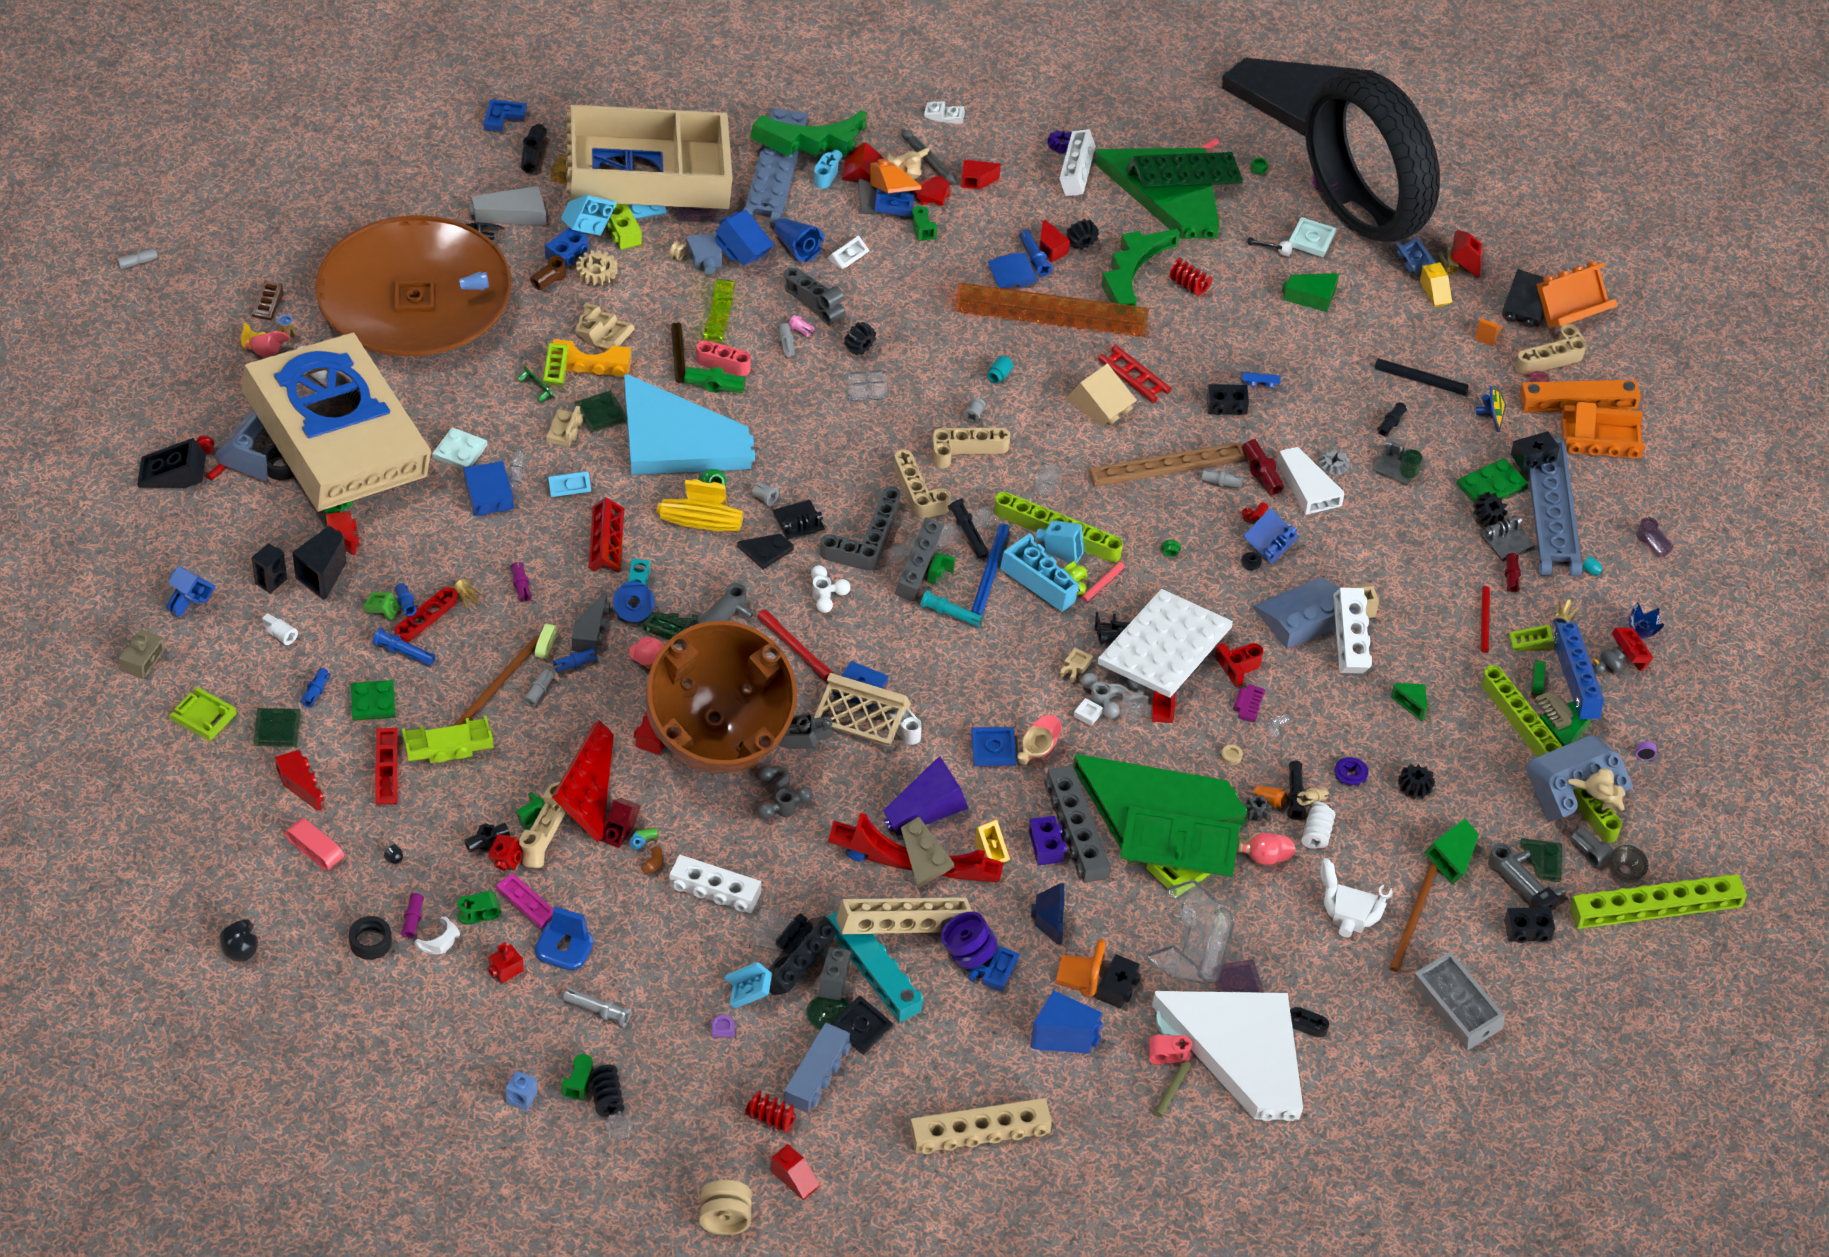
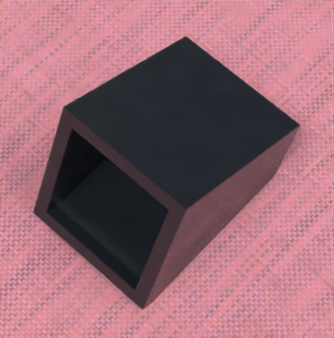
M1517 269L1503 307L1502 316L1511 322L1516 320L1523 322L1527 327H1539L1544 316V310L1536 284L1544 282L1543 278L1545 277Z
M330 525L292 552L295 578L322 600L328 597L347 563L344 535Z

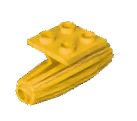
M698 479L685 480L686 499H663L662 503L658 502L656 513L660 515V519L683 527L710 531L741 530L743 511L727 506L726 486L718 482L705 483Z

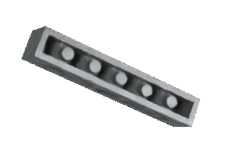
M1073 765L1049 769L1047 779H1044L1045 789L1050 791L1051 805L1057 809L1058 824L1063 825L1065 842L1069 841V852L1071 858L1076 860L1077 875L1082 876L1084 883L1108 879L1111 865Z

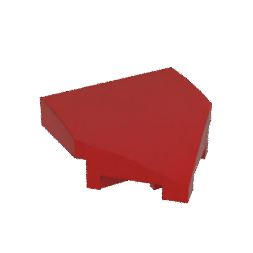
M939 175L918 182L921 185V189L909 191L910 194H914V197L920 199L921 205L935 202L938 206H943L945 198L950 197V183L943 176Z

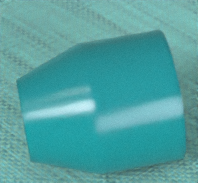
M1589 556L1583 563L1582 570L1590 575L1598 576L1603 567L1598 560Z

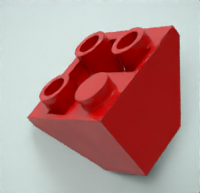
M1457 230L1454 234L1451 257L1466 268L1469 273L1479 278L1484 256L1483 244L1470 233Z

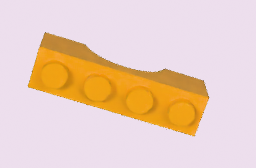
M553 340L554 344L568 345L567 371L612 375L615 377H624L625 374L629 375L632 361L631 347L612 345L601 354L591 355L579 351L573 341ZM552 351V354L563 355V352ZM551 359V362L561 363L562 361L558 359ZM551 367V369H556L560 371V368Z

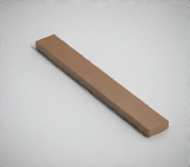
M1239 442L1089 468V475L1094 487L1245 461L1246 456Z

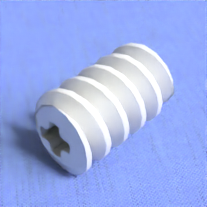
M1316 801L1310 805L1301 840L1302 845L1305 847L1316 849L1328 846L1336 814L1327 804Z

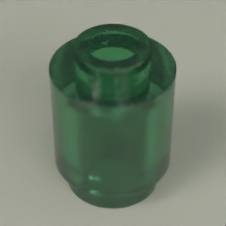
M1409 449L1403 453L1400 471L1405 478L1411 479L1418 475L1422 462V454L1419 451Z

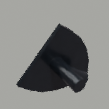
M474 222L465 224L481 232L490 240H494L495 234L492 232H482V230H504L503 226L490 223Z

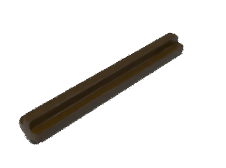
M673 322L671 324L675 381L677 383H684L686 372L682 325L680 322Z

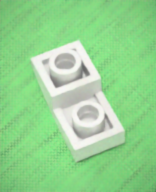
M945 101L927 102L924 116L934 121L963 124L965 109L964 106L946 107Z

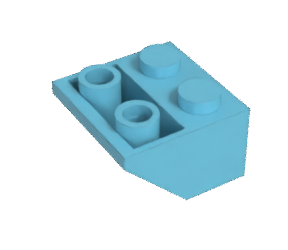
M584 195L568 202L561 220L572 230L601 236L617 202Z

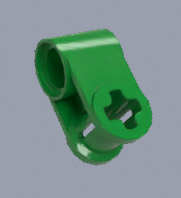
M493 891L463 896L457 902L459 909L458 920L464 925L494 920L502 913L496 894Z

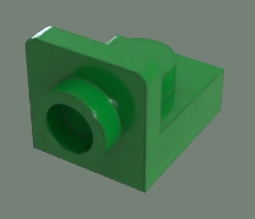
M936 552L929 568L927 582L936 584L937 579L942 578L944 571L953 573L956 559Z
M532 791L528 793L530 802L516 810L519 823L524 830L534 824L545 804L544 800L540 796L537 797Z

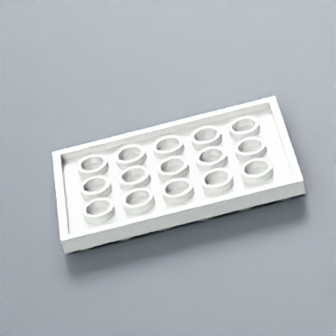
M1160 589L1098 658V664L1170 698L1232 628L1233 621Z

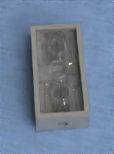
M1451 951L1415 972L1414 987L1466 1050L1471 1049L1503 1029L1505 1015Z

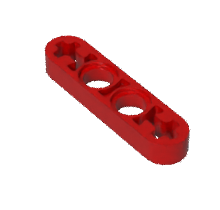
M452 587L441 589L417 608L414 615L407 616L397 624L394 629L395 635H399L401 640L405 642L411 641L457 603V591ZM433 606L439 608L436 612H431L428 609ZM418 618L424 620L421 624H416L413 621Z

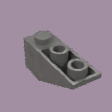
M603 593L575 622L571 638L572 651L583 652L593 648L595 654H597L598 646H602L603 634L601 632L606 630L607 626L605 614L609 615L610 602H607V593Z

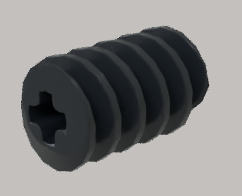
M611 1064L599 1066L590 1074L595 1110L602 1117L618 1116L625 1109L624 1105H622L623 1098L621 1097L622 1091L620 1090L619 1075L617 1074L618 1069L615 1065Z

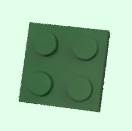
M393 680L351 683L353 721L396 718Z

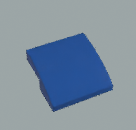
M1025 252L1008 254L988 261L1001 292L1018 284L1020 288H1024L1038 281Z

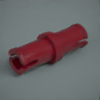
M1515 553L1506 555L1505 569L1507 591L1514 593L1520 590L1519 577L1521 576L1519 556Z

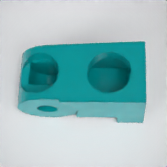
M632 558L628 582L637 581L646 586L651 572L650 560ZM643 565L646 569L636 568V566Z

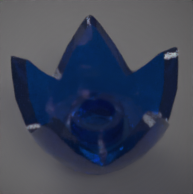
M1638 602L1628 616L1629 627L1634 628L1642 639L1654 636L1665 625L1664 623L1659 624V608L1643 613Z

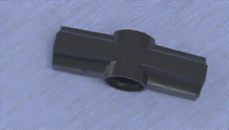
M536 123V125L532 126L528 136L523 139L521 169L526 173H533L537 170L540 149L547 135V129L542 124Z

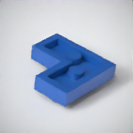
M490 99L483 123L484 130L502 131L505 119L524 121L527 103Z
M1241 371L1240 379L1244 381L1245 385L1257 386V382H1264L1263 386L1275 387V383L1280 384L1281 376Z

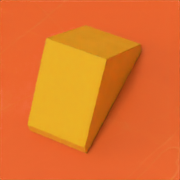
M995 819L976 827V848L985 851V857L1001 862L1009 861L1010 858L998 821Z

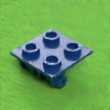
M1271 508L1243 535L1270 564H1273L1300 536L1296 533L1297 530L1293 525L1289 526Z

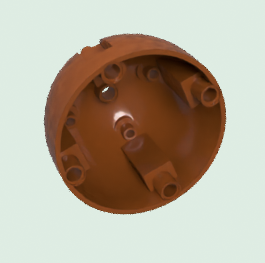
M732 621L703 622L688 627L676 634L656 656L650 670L646 688V711L656 738L661 740L672 751V756L682 764L702 772L715 774L732 773L747 769L757 764L759 760L776 749L790 727L797 703V686L794 672L783 651L764 633L748 625ZM677 643L682 644L683 650L675 649L674 645ZM771 652L776 658L768 659L765 654ZM716 716L719 722L712 723L708 718Z

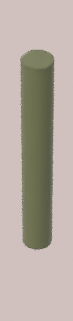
M1182 1062L1155 1109V1116L1160 1118L1163 1116L1191 1066L1189 1062Z

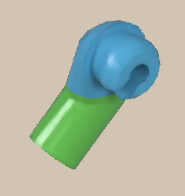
M657 828L637 830L630 840L631 847L638 850L643 847L647 840L658 838Z

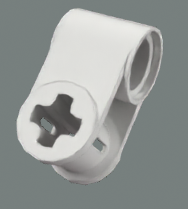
M908 709V711L905 710L896 733L905 743L914 745L921 740V721ZM898 711L886 714L887 719L890 720L896 717Z

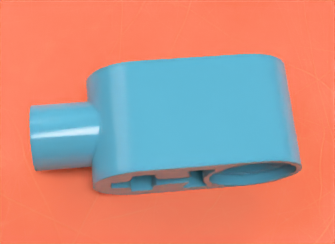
M839 150L825 153L815 166L814 185L817 188L829 187L838 174V164L842 158V153Z

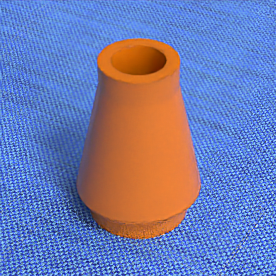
M1257 785L1254 790V796L1258 795L1267 798V804L1272 805L1274 808H1282L1287 799V792L1283 791V788Z

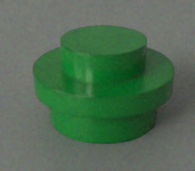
M1257 157L1250 164L1251 171L1256 174H1264L1268 171L1269 166L1264 158Z
M1170 539L1161 544V550L1165 556L1175 557L1181 551V545L1176 540Z

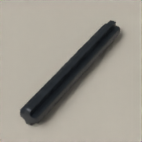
M1380 358L1375 363L1376 370L1461 395H1466L1469 389L1468 384Z

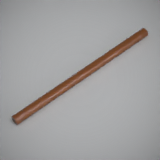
M535 636L453 726L466 724V718L470 720L536 648L539 636Z
M1432 861L1389 969L1397 972L1438 869Z

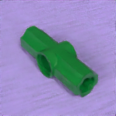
M687 367L684 383L704 386L707 391L718 393L721 390L743 393L746 377L726 374L719 367H712L709 370Z

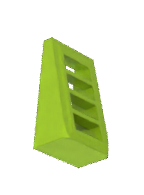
M548 344L543 377L544 384L564 387L568 345ZM552 351L563 352V355L552 354ZM551 359H558L562 361L561 363L551 362ZM551 367L560 368V371L550 369ZM550 375L559 376V378H551Z
M1550 624L1509 632L1513 651L1555 648ZM1525 637H1529L1530 641L1526 642ZM1517 638H1521L1522 643L1518 644Z

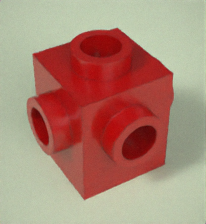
M497 834L494 844L489 850L488 858L494 863V867L501 871H506V869L515 871L522 859L523 850L516 837Z

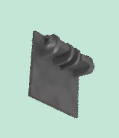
M1393 440L1391 442L1387 441L1385 451L1372 470L1408 485L1425 461L1423 459L1424 456L1420 452L1410 451V448H1407L1405 451L1404 445L1400 448V444L1395 443Z
M1514 515L1508 520L1504 519L1502 522L1499 521L1495 525H1489L1486 529L1480 531L1483 538L1502 560L1506 559V555L1509 553L1518 554L1535 547L1533 541L1520 527L1522 523L1520 516Z

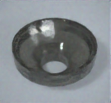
M1619 846L1610 855V871L1617 879L1623 882H1637L1648 871L1649 864L1646 855L1634 846ZM1620 865H1627L1631 869V873L1625 874L1621 872Z

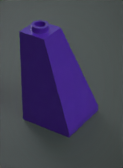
M941 756L929 765L883 810L886 819L883 820L889 831L894 830L897 836L902 834V826L917 817H920L924 824L927 825L968 809L959 784Z

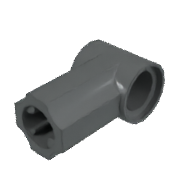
M1581 826L1571 836L1570 841L1585 854L1587 862L1593 868L1600 867L1614 857L1612 846L1606 841L1600 842L1585 827Z

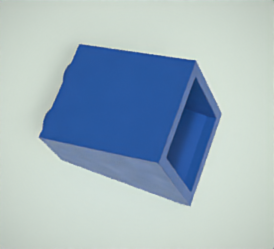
M1053 990L1033 1023L1030 1048L1035 1050L1089 1053L1092 1047L1096 1048L1101 1040L1099 1033L1103 1027V1022H1101L1102 1012Z

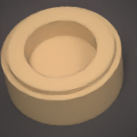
M1236 745L1225 746L1221 753L1222 761L1228 765L1239 764L1243 756L1242 750Z

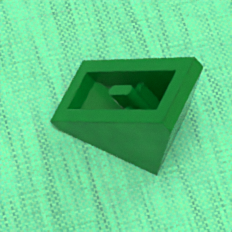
M1395 683L1391 698L1421 722L1424 721L1428 708L1426 684Z

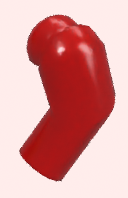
M1260 502L1255 511H1252L1251 508H1248V510L1244 508L1242 510V518L1247 522L1257 521L1266 513L1268 505Z

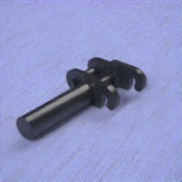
M1096 612L1094 628L1098 635L1099 630L1106 631L1120 627L1125 629L1131 622L1115 621V613H1113V620L1110 623L1100 622L1098 618L1099 612ZM1100 625L1110 626V629L1100 628Z

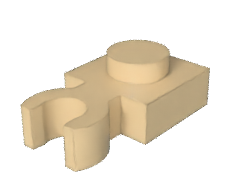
M1074 648L1064 662L1065 667L1061 669L1060 677L1063 678L1064 675L1070 674V682L1073 683L1076 680V674L1082 675L1088 668L1093 656Z

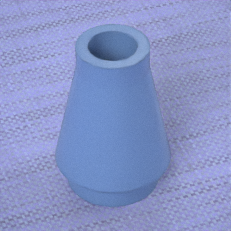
M479 271L459 279L461 290H485V288L489 287L486 272L482 273Z

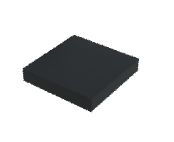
M859 995L830 1025L849 1032V1043L864 1055L893 1027L894 1023Z

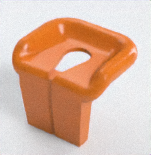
M1104 939L1097 941L1092 958L1062 955L1056 984L1082 991L1086 997L1094 996L1097 992L1101 962L1105 957L1106 941Z

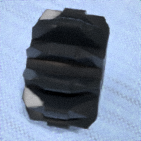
M1083 219L1082 221L1077 220L1075 224H1071V227L1067 229L1066 235L1074 249L1079 248L1082 250L1084 247L1088 248L1090 245H1094V241L1099 239V230L1091 219Z
M857 322L855 326H851V329L847 331L848 334L844 337V345L851 353L863 355L865 351H869V348L873 346V342L876 340V332L868 323Z
M1485 492L1483 495L1478 496L1473 504V507L1476 509L1473 514L1478 515L1477 521L1483 520L1484 526L1488 524L1492 526L1499 521L1502 522L1508 512L1504 509L1507 504L1502 503L1503 497L1498 498L1497 492L1492 494Z
M1410 763L1408 768L1404 767L1401 775H1399L1398 784L1400 785V791H1405L1406 796L1413 795L1414 799L1417 795L1422 799L1425 795H1430L1435 785L1433 772L1428 771L1427 766L1422 768L1419 763L1416 766Z

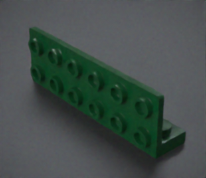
M1233 152L1133 156L1126 168L1128 176H1139L1143 188L1242 184L1243 182Z

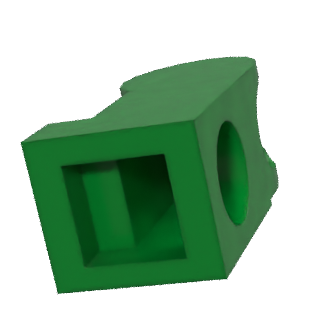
M924 206L914 207L912 210V225L918 241L937 239L936 222H930L928 209Z
M579 1054L573 1059L572 1075L570 1079L563 1078L561 1084L562 1096L579 1100L585 1099L590 1084V1074L593 1071V1060L589 1055Z

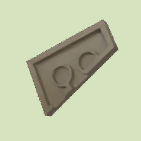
M920 817L901 827L918 889L955 867L954 862Z

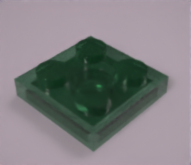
M611 390L575 402V407L580 406V413L583 414V421L590 433L627 421L625 412Z
M258 708L253 741L254 746L297 747L301 709Z

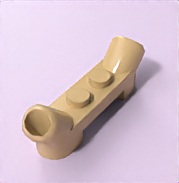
M560 782L553 783L547 788L543 795L545 804L531 830H524L520 837L519 844L523 850L522 864L524 867L541 868L544 866L545 850L566 813L552 798Z

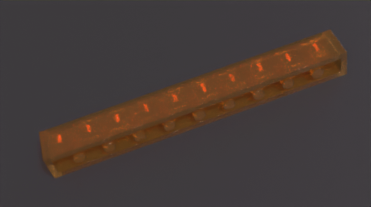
M959 283L955 304V312L1126 334L1136 337H1145L1149 308L967 283Z

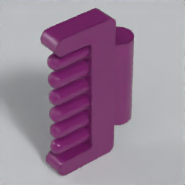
M1249 684L1247 690L1244 688L1239 689L1233 707L1234 711L1239 712V719L1249 722L1256 721L1257 713L1260 709L1259 706L1265 694L1264 688Z

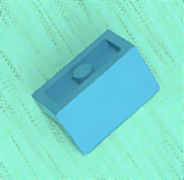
M586 470L546 476L551 497L591 491L589 472Z

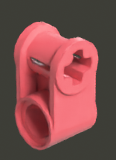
M1153 1035L1148 1039L1149 1061L1153 1064H1182L1183 1061L1188 1062L1191 1058L1192 1041L1185 1035Z

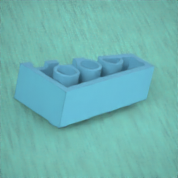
M1029 533L1003 552L1000 569L1063 612L1075 603L1079 584L1063 568L1060 569L1056 565L1057 561L1053 557H1049L1044 552V547L1041 544L1037 545L1033 541L1034 537Z

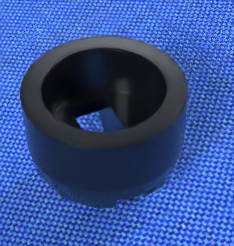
M396 844L391 845L385 851L384 858L392 864L401 862L403 859L401 848Z

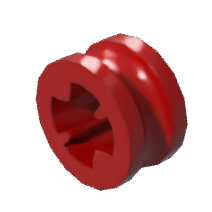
M199 436L196 442L206 454H211L215 444L213 438Z

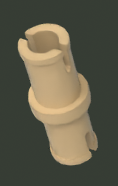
M1325 787L1318 789L1309 788L1307 791L1298 794V796L1302 797L1297 798V801L1300 805H1311L1316 801H1325L1329 797L1325 796L1329 795V791Z

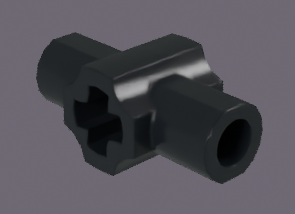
M484 823L479 826L477 834L465 839L464 843L469 852L477 849L489 851L494 844L497 834L510 836V832L505 823L495 827L494 825Z

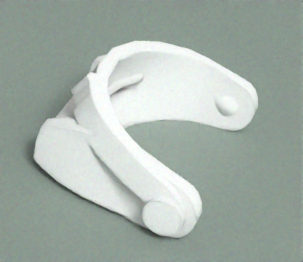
M442 916L440 922L447 927L443 935L430 941L417 939L415 947L430 954L446 953L453 945L455 937L460 936L459 930L447 917Z

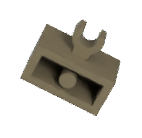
M140 629L136 636L131 638L125 651L123 650L119 655L118 661L121 671L144 679L165 650L163 637Z

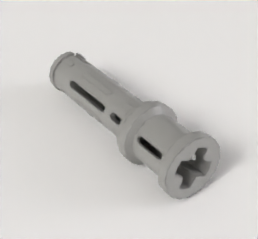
M570 987L567 988L563 997L565 1002L598 1013L602 1019H610L619 1023V1026L622 1027L626 1026L631 1016V1008L617 1006L611 1000L601 1001Z

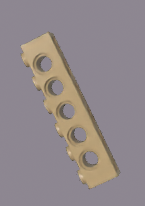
M966 897L842 899L836 920L842 934L942 932L944 926L955 916L964 912H972Z
M1046 1098L911 1118L910 1133L915 1153L930 1154L936 1150L945 1149L951 1151L962 1146L975 1147L988 1142L996 1144L1002 1140H1020L1033 1135L1041 1137L1050 1133L1052 1120Z

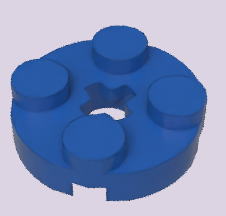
M630 581L624 583L614 594V610L621 620L628 623L643 622L650 617L654 610V595L641 582ZM631 597H636V600L640 601L636 608L628 605V601L632 599Z

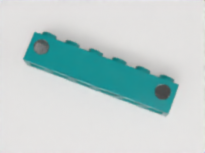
M838 911L827 916L829 922L838 931L834 939L842 949L851 951L850 960L897 1021L900 1023L921 1012L924 1001L921 992L915 990L911 985L909 977L899 969L896 960L890 958L883 943H879L874 934H842L836 920Z

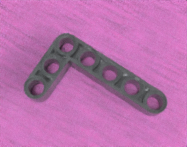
M894 486L886 487L883 490L863 542L827 534L821 538L820 556L827 561L863 570H873L876 568L900 508V490Z

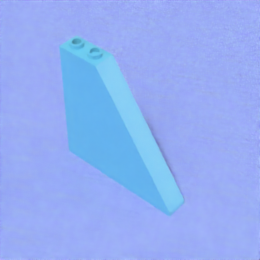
M624 375L631 475L702 472L707 469H717L719 471L751 469V464L755 461V450H751V447H754L753 435H749L748 426L631 375Z

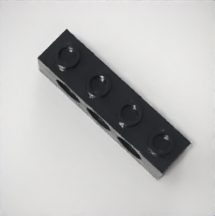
M825 916L809 919L768 968L772 973L769 992L773 996L789 993L838 933Z

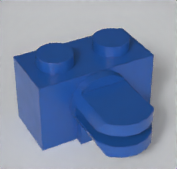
M178 565L177 569L172 572L168 584L175 587V591L168 601L166 608L176 616H181L191 601L197 604L200 601L206 603L216 586L198 574Z

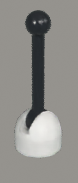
M1252 237L1247 240L1249 245L1258 244L1277 248L1281 255L1290 257L1293 248V242L1283 241L1276 245L1257 241Z

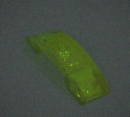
M716 278L708 322L705 325L703 340L722 343L730 317L735 281Z

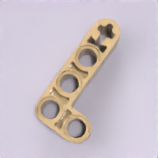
M1565 324L1561 327L1557 342L1520 351L1515 370L1521 375H1529L1579 362L1584 357L1587 343L1576 326Z
M938 428L933 433V463L936 467L944 469L951 465L952 454L1006 453L1009 450L1010 432L1005 428Z
M905 449L897 451L895 454L894 471L913 514L917 518L924 519L925 517H934L949 512L948 505L951 501V493L943 488L928 491L912 453Z

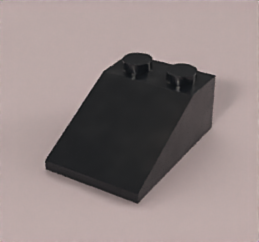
M194 438L142 456L137 486L139 488H187L197 485L203 481L206 452Z

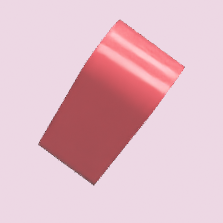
M706 340L700 341L696 346V360L698 364L709 368L719 367L727 373L738 376H745L750 373L751 356L747 351Z
M301 818L285 831L288 841L325 871L344 858L342 849L305 818Z

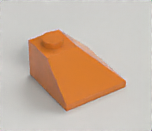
M880 159L876 163H871V186L886 193L921 189L919 183L898 166L890 163L889 160Z

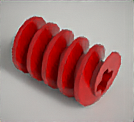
M1178 258L1170 270V279L1176 281L1177 284L1182 285L1188 291L1194 292L1196 296L1205 293L1212 283V276L1207 277L1205 272L1200 275V269L1195 270L1194 265L1189 266V262H1183L1182 258Z
M758 1090L749 1100L745 1109V1116L750 1114L752 1119L758 1118L761 1123L766 1121L770 1127L775 1124L776 1130L783 1128V1132L787 1134L796 1119L794 1105L792 1104L788 1109H785L786 1101L777 1105V1097L770 1102V1094L767 1093L764 1098H761L762 1091Z

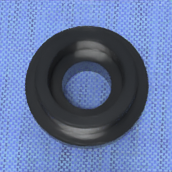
M1248 552L1242 556L1241 562L1244 568L1253 571L1261 566L1262 558L1257 553Z

